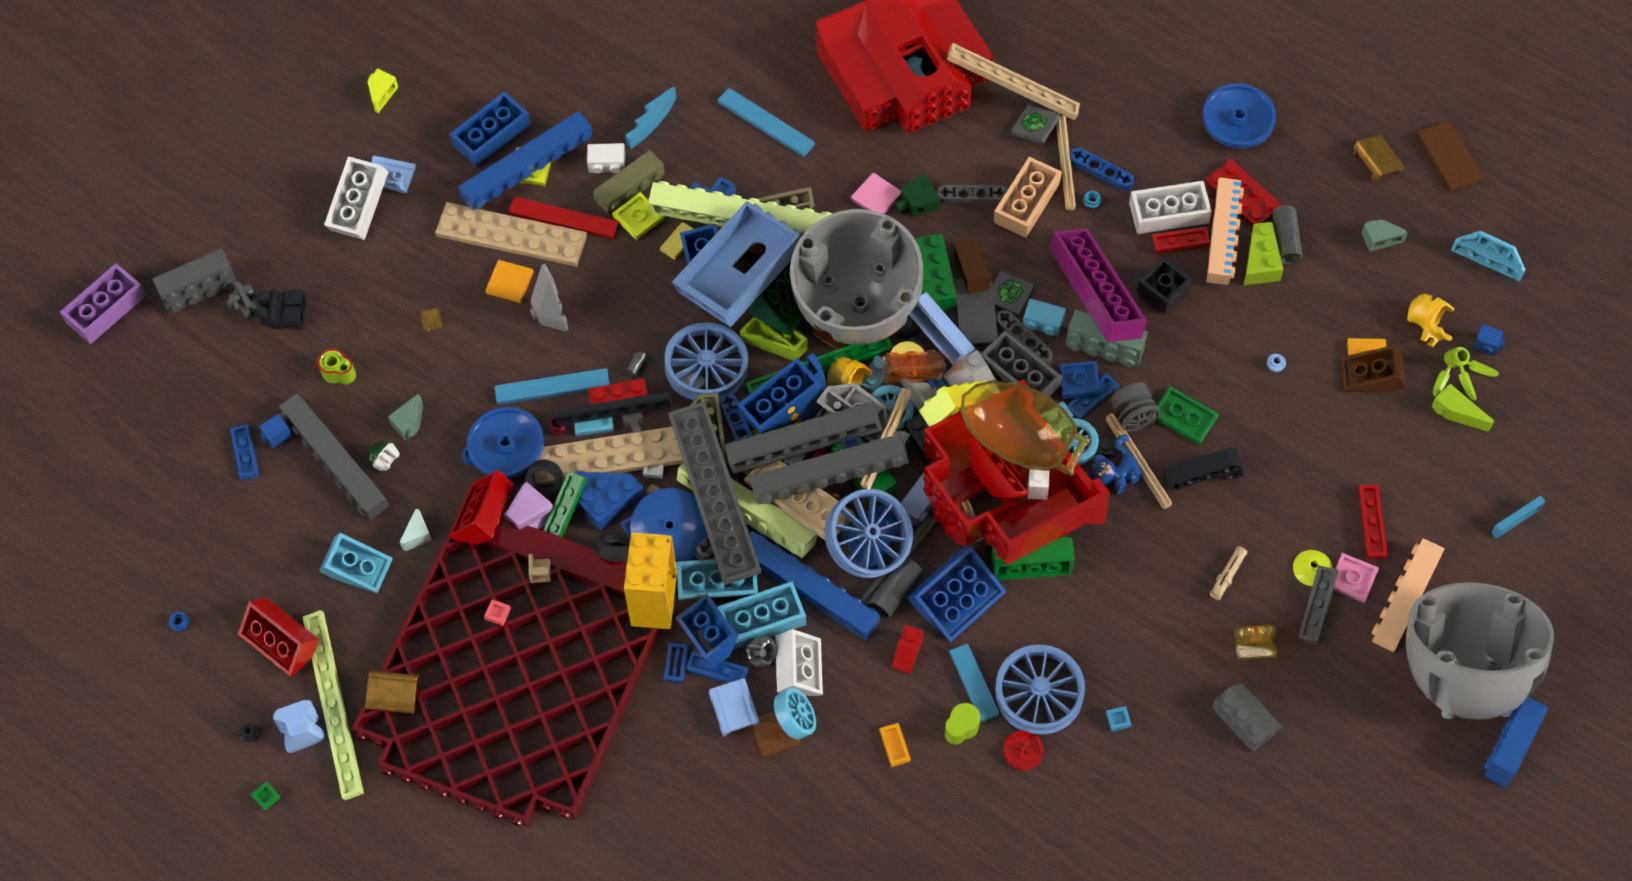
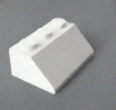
M794 629L777 635V692L781 693L789 688H795L805 696L823 695L821 639Z

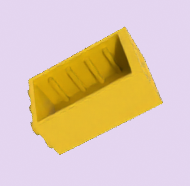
M631 533L624 584L631 626L671 629L677 582V568L672 536Z

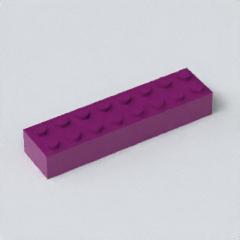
M1088 228L1054 231L1050 251L1106 341L1116 342L1141 339L1147 320Z

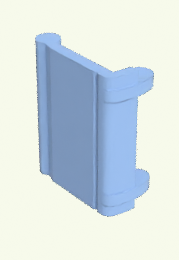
M373 155L372 163L381 165L388 171L383 189L406 194L416 164Z
M745 679L733 681L709 690V697L723 736L732 731L760 723Z

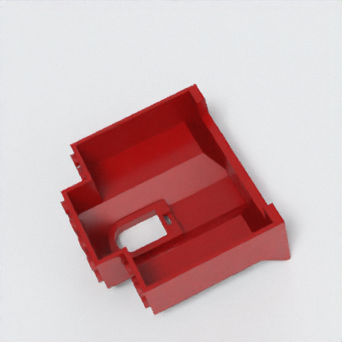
M866 0L815 21L817 55L864 132L875 129L886 122L889 123L896 118L906 134L915 132L924 126L932 125L938 120L948 118L957 112L965 111L971 107V88L974 85L989 80L947 60L949 48L954 43L993 62L992 53L957 0ZM911 44L914 45V47H912V48H910V49H907V50L904 48V47L909 46V45H911ZM924 48L936 66L937 71L932 75L920 77L912 72L903 57Z
M1024 379L924 429L923 454L933 463L925 467L923 491L928 497L935 520L941 522L944 532L948 537L951 536L954 542L963 546H967L985 537L987 543L995 548L998 558L1000 560L1003 559L1006 565L1087 523L1105 524L1110 493L1099 478L1091 481L1033 405L1034 393ZM986 437L990 444L996 446L1007 456L1027 483L1029 482L1030 469L1049 471L1047 500L1028 499V496L998 497L1004 505L975 518L966 516L962 512L960 504L987 490L971 469V439Z

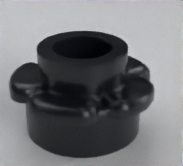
M247 723V725L241 726L239 737L243 741L253 742L258 737L259 729L255 727V724Z

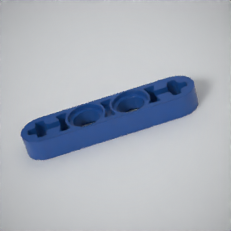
M1075 148L1071 151V164L1120 190L1128 191L1133 187L1134 177L1129 172L1084 149ZM1091 162H1095L1099 166L1097 168H1091L1089 164ZM1111 170L1115 175L1109 177L1105 172Z
M728 393L721 397L720 406L734 441L749 438L752 434L737 406L738 400L733 394ZM726 401L732 403V410H730ZM733 415L741 418L738 422L730 420ZM739 431H745L747 436L739 438L736 434Z

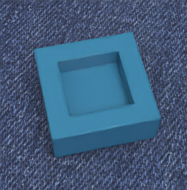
M1126 706L1106 711L1111 732L1131 728L1132 724Z

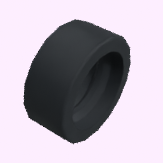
M537 460L533 462L525 476V482L529 483L545 498L554 496L559 491L563 481L561 468L550 460ZM537 471H546L554 477L555 483L549 487L541 486L535 482L533 474Z
M605 533L601 535L597 547L598 555L612 562H627L631 537L620 533Z

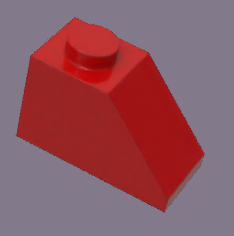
M908 625L904 626L892 669L911 675L923 642V630Z

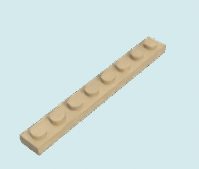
M952 43L950 46L947 60L1068 118L1073 120L1077 118L1080 103L959 45Z

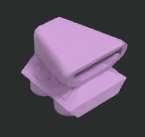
M525 482L508 510L501 516L513 522L519 530L527 525L540 529L546 525L553 506L535 488Z

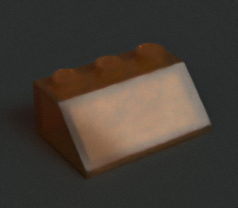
M926 350L924 353L908 351L905 354L891 352L884 355L882 360L884 383L901 382L900 379L902 378L916 381L941 379L946 368L941 351Z

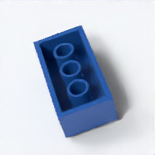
M504 91L450 133L452 146L475 167H478L531 125L529 114Z
M1528 697L1518 708L1512 711L1509 720L1500 733L1501 736L1495 743L1492 753L1483 767L1486 769L1484 777L1505 788L1508 786L1516 774L1549 707Z

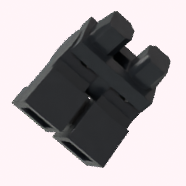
M272 289L271 291L261 290L257 293L256 300L263 303V306L259 305L256 307L254 316L261 319V325L272 329L295 328V330H303L307 298L302 289L287 290L286 292Z

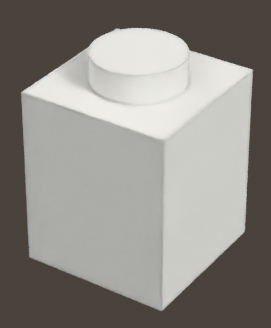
M1030 469L1028 499L1047 500L1049 471Z

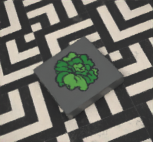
M1027 105L1012 128L1011 133L1013 136L1044 144L1060 119V115L1053 111Z
M1000 271L993 284L995 308L1007 310L1014 316L1019 317L1034 289V284Z

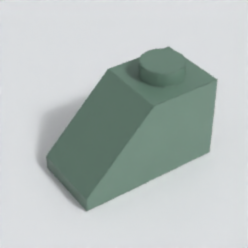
M1381 219L1368 221L1364 224L1361 234L1370 252L1404 243L1407 231Z
M417 394L388 416L391 426L404 440L413 437L420 429L423 410L420 395Z

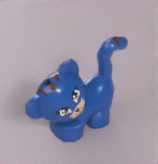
M1127 434L1120 435L1115 440L1114 448L1123 455L1120 464L1115 467L1112 461L1107 460L1103 455L1097 454L1089 473L1091 481L1099 478L1105 486L1114 482V490L1118 495L1127 489V480L1134 484L1141 479L1140 474L1142 473L1136 459L1130 454L1128 449L1122 446L1123 442L1129 440Z

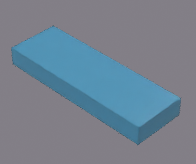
M1540 495L1496 524L1491 534L1498 538L1541 510L1545 503L1543 497Z

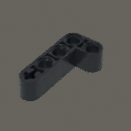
M1226 448L1169 466L1163 470L1169 490H1178L1226 475L1229 480L1238 479L1244 475L1240 457L1235 448Z

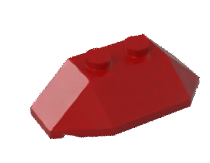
M986 437L971 439V469L987 488L988 492L993 497L1028 496V483L1007 456L996 446L990 444Z

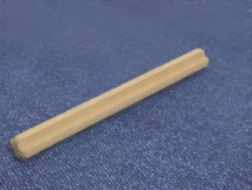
M1061 115L1056 123L1065 209L1073 211L1076 204L1066 117Z
M901 389L880 439L894 436L911 397L909 389ZM877 472L865 475L860 482L861 487L870 489Z
M1114 413L1106 416V422L1117 438L1120 435H1128ZM1129 436V440L1123 442L1122 446L1128 449L1130 454L1136 459L1138 467L1142 472V478L1163 509L1169 508L1172 501Z

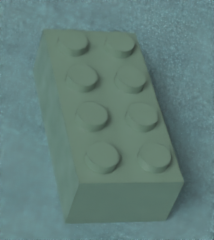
M1075 310L1068 327L1066 347L1074 351L1086 352L1091 356L1105 358L1110 362L1122 363L1126 367L1138 368L1145 348L1148 331L1144 330L1141 339L1107 342L1091 315Z

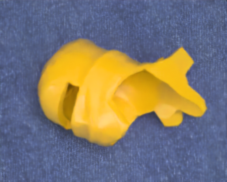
M1418 295L1410 304L1407 320L1420 325L1424 329L1420 340L1426 342L1430 338L1427 345L1434 347L1439 340H1452V336L1446 334L1437 325L1444 312H1453L1454 307L1439 297L1432 301L1431 295Z
M840 357L829 367L826 384L828 386L856 383L860 386L864 376L872 375L873 370L857 360L851 361L849 358Z

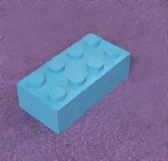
M793 581L718 606V609L738 635L733 650L748 645L749 641L757 636L772 637L806 625V615Z

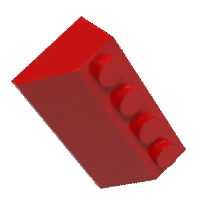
M498 469L473 482L449 537L453 540L480 544L491 540L495 534L494 530L500 522L499 518L506 508L507 499L511 496L514 484Z
M268 598L249 601L238 632L240 637L290 677L294 676L311 659L319 641L316 636Z

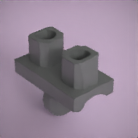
M240 281L235 282V290L229 295L230 299L227 301V306L229 309L241 310L244 317L249 319L252 316V312L255 311L257 306H261V303L256 298L251 300L248 298L252 297L254 293L250 284L242 286Z

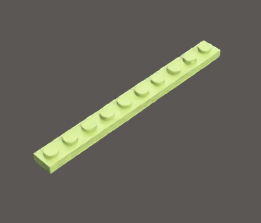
M319 610L303 616L305 629L319 639L314 655L311 658L342 799L348 800L364 794L325 615L323 611Z

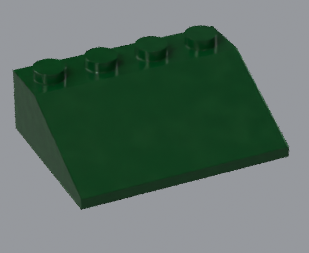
M791 261L747 309L752 316L788 336L792 334L804 318L798 308L792 290L790 278Z

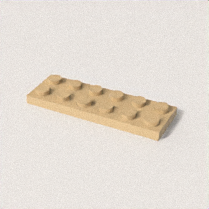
M779 460L755 467L744 479V482L752 488L751 475L783 467L786 464ZM817 488L807 493H799L771 502L825 540L827 517L831 509L839 501L822 489ZM844 506V508L855 517V513L848 507ZM840 513L836 524L846 526L850 521ZM836 529V536L841 530Z

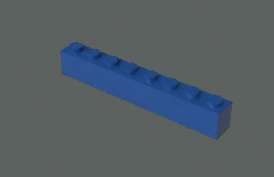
M579 111L458 186L460 196L472 211L483 207L485 203L497 198L507 189L513 188L521 180L529 178L535 171L543 169L548 163L559 159L567 151H572L580 143L589 140L593 136L591 125Z
M754 531L749 534L762 572L782 585L793 581L798 596L865 641L869 638L880 623V615L874 608L866 607L859 598L851 597L841 586L836 587L826 576L818 575L811 566L803 565L793 554L788 555L781 546L776 543H770L763 534H757Z

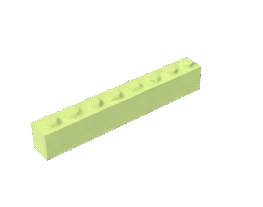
M682 463L678 468L677 481L693 490L685 464ZM731 479L746 524L801 558L815 546L817 534L772 503L758 504L751 490Z

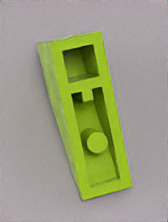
M1451 384L1435 397L1431 406L1437 414L1442 415L1448 420L1487 432L1494 423L1492 418Z

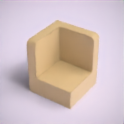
M529 554V578L531 583L551 582L550 559H534L533 554Z

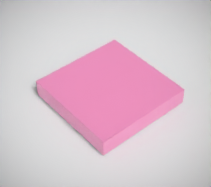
M872 173L851 196V201L863 209L885 214L894 202L900 198V190L875 173Z
M1342 553L1335 568L1338 569L1339 573L1334 591L1365 603L1379 567Z

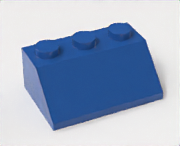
M706 593L679 614L676 619L705 660L715 668L730 656L738 635Z

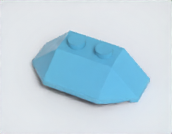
M1482 231L1458 237L1452 246L1451 251L1519 282L1525 272L1524 265L1515 246Z

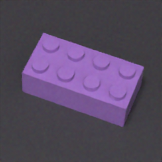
M116 263L61 310L60 313L66 324L89 344H92L140 302L146 294L142 285Z

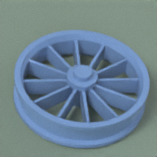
M696 323L681 329L670 339L665 350V375L670 386L684 398L695 401L699 394L718 393L720 401L721 397L725 394H735L745 382L748 370L747 348L743 340L731 329L716 323ZM705 336V350H700L693 340L694 337ZM707 336L719 338L712 350H707ZM688 340L696 353L679 345ZM724 340L733 345L715 354ZM674 351H675V352H677V353H679V354H681V355H683V356H686V357H688V358H690V359H671V358H672V355H673V353H674ZM737 351L741 359H722ZM671 366L690 367L674 374ZM723 366H741V370L737 374ZM697 371L688 385L680 381V379ZM717 372L733 379V381L725 385ZM701 374L705 375L706 390L693 388ZM709 374L713 376L720 388L708 390Z
M863 489L844 497L831 509L825 525V540L830 555L843 570L857 577L875 578L893 571L905 561L912 546L913 528L907 511L896 498L880 490ZM859 498H870L868 520ZM851 500H853L860 521L844 508ZM877 500L887 507L873 524ZM891 510L898 522L879 528L878 524L887 512ZM839 514L844 515L857 528L836 524ZM899 524L902 538L881 534V530ZM836 529L856 533V537L838 543ZM857 539L860 543L847 558L842 552L840 545ZM881 539L900 542L901 546L898 554ZM862 545H865L862 567L851 562V560ZM878 546L894 559L886 567ZM870 547L879 569H868Z
M1048 645L1026 646L1009 655L999 669L995 687L996 702L1003 717L1015 728L1021 731H1029V733L1036 735L1055 733L1071 724L1080 712L1085 694L1084 677L1078 664L1064 651ZM1044 656L1041 676L1037 677L1029 657ZM1046 657L1060 662L1048 678L1043 677ZM1025 659L1033 680L1015 667L1014 664ZM1063 666L1067 667L1073 675L1050 683ZM1010 669L1028 684L1003 679ZM1076 681L1078 693L1052 688ZM1002 686L1027 691L1004 698ZM1052 695L1077 700L1070 710ZM1031 696L1016 714L1007 705L1009 702ZM1046 698L1067 715L1055 721ZM1033 700H1036L1034 721L1029 722L1020 718V714ZM1039 701L1043 702L1050 723H1035Z

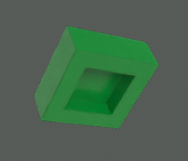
M267 781L251 794L252 798L264 811L281 798Z

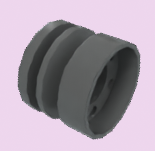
M1145 383L1130 384L1117 391L1110 399V403L1115 413L1119 415L1118 419L1125 431L1132 432L1143 429L1156 421L1160 416V411L1155 401L1151 399L1152 395Z

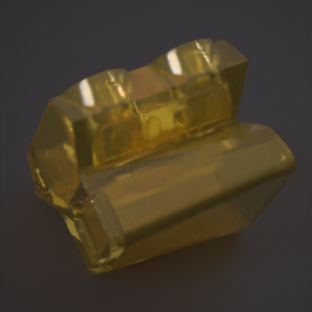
M1277 624L1236 627L1234 629V638L1238 661L1278 658L1280 653L1274 642L1278 632Z

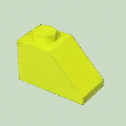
M378 68L368 79L375 112H380L398 88L396 77Z

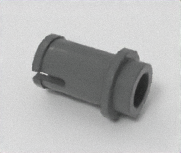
M640 351L633 354L634 358L628 368H626V372L632 376H636L643 363L647 362V356Z

